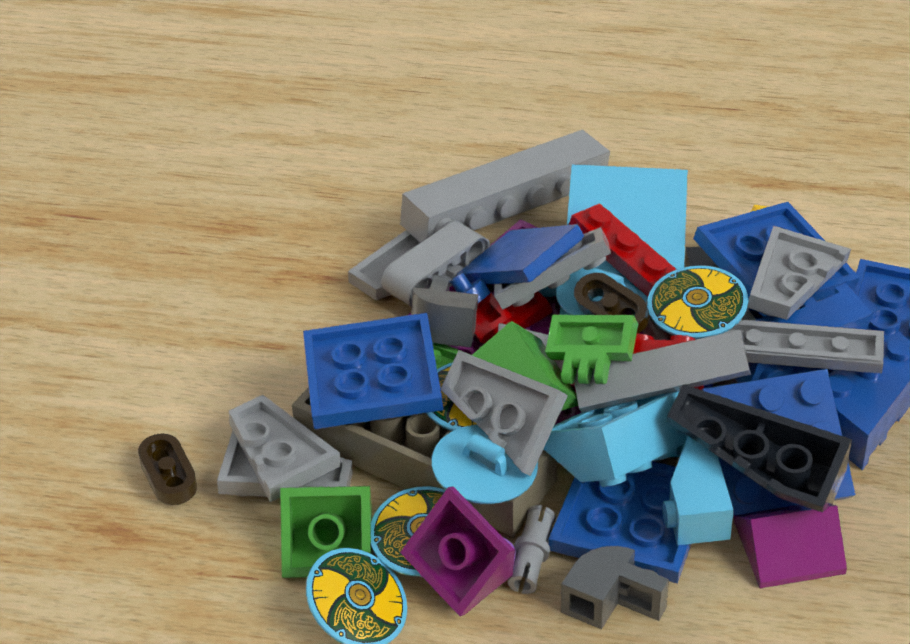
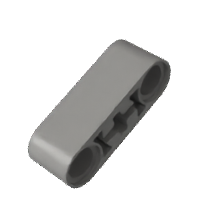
M452 221L390 263L382 276V288L412 307L413 287L430 289L434 275L450 277V280L453 279L459 271L490 247L489 240L462 223Z

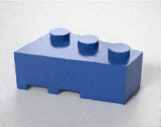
M844 283L835 287L836 294L825 299L816 301L813 297H810L801 306L802 308L796 310L787 320L767 315L755 321L867 330L873 312L848 284ZM748 362L751 375L735 379L738 383L824 369ZM827 369L828 374L834 371V369Z
M899 332L884 341L882 373L834 370L828 374L842 436L852 439L849 460L861 470L868 464L869 456L878 445L881 446L885 441L888 431L896 421L899 422L910 407V341Z

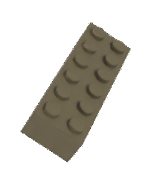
M309 387L292 404L293 418L340 452L341 458L352 460L353 466L404 489L422 486L444 489L434 476L432 455L438 442L452 431L435 423L426 413L314 429ZM543 449L538 459L537 476L530 488L523 494L502 503H469L494 529L514 537L525 523L528 509L538 505L557 481V461Z

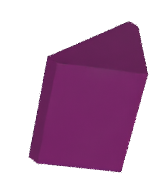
M454 486L447 488L400 552L459 616L467 614L513 575L515 549Z
M832 504L823 513L797 505L734 516V524L760 589L846 574L847 564L837 505Z

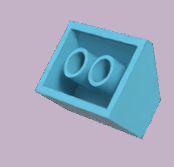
M679 391L582 412L554 425L544 450L580 482L599 481L602 487L626 481L625 474L647 470L652 467V460L672 457L677 454L676 448L685 444L688 436L667 422V415Z

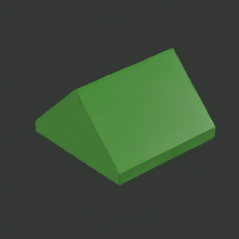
M512 321L472 354V356L562 391L568 395L562 410L579 406L577 394L570 384H563L561 379L562 371L555 360L548 358L545 353L546 346L542 340Z
M370 486L280 488L282 578L307 577L313 564L322 555L332 550L353 548L370 554L373 553L371 546V521L373 515Z

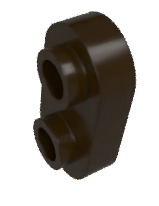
M604 273L587 274L576 283L574 296L579 309L584 314L634 315L638 322L637 334L646 328L649 322V313L645 301L638 294ZM598 296H602V297H603V298H602L601 300H599V301H592V299L595 298V297H598Z
M164 433L154 434L144 439L138 448L140 464L156 498L168 505H179L189 501L197 491L195 471L179 440L170 434Z

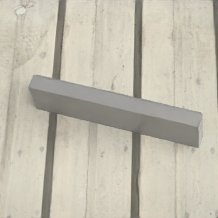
M741 320L736 326L727 331L741 330L747 359L751 363L882 373L884 331Z
M736 330L633 354L632 361H611L608 380L605 385L595 383V369H593L590 384H579L577 369L574 383L579 409L581 412L680 391L683 384L690 387H698L751 375L741 330Z

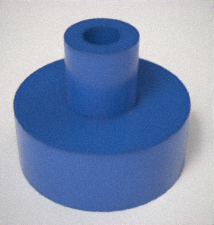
M463 272L450 280V283L457 292L478 294V303L491 293L482 279L470 283Z

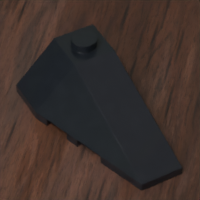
M684 384L667 415L668 423L778 498L822 513L833 504L847 470L852 439Z

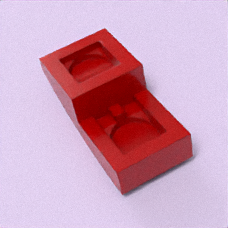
M537 291L534 293V297L526 304L519 307L510 305L502 310L495 296L490 293L477 304L474 336L481 343H486L498 333L499 323L507 325L512 321L525 329L552 313V308L544 296Z

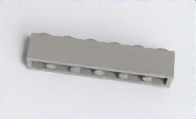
M582 129L402 193L400 225L420 243L452 221H458L475 231L568 196L572 164L608 166L610 151Z

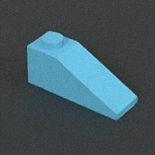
M688 436L670 483L669 501H663L662 509L665 527L673 528L677 545L730 540L733 507L718 456Z

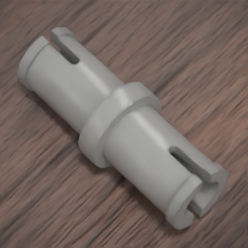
M540 505L532 506L528 509L522 536L517 538L514 545L516 559L513 566V575L508 579V585L511 589L518 592L522 577H525L526 580L522 594L535 592L541 565L548 559L550 553L548 539L555 521V514L546 507L542 522L538 521L542 508Z

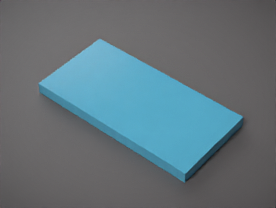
M572 164L567 225H569L571 215L600 203L658 254L664 257L676 269L684 268L688 170ZM606 260L602 264H600L612 266ZM560 306V315H569Z

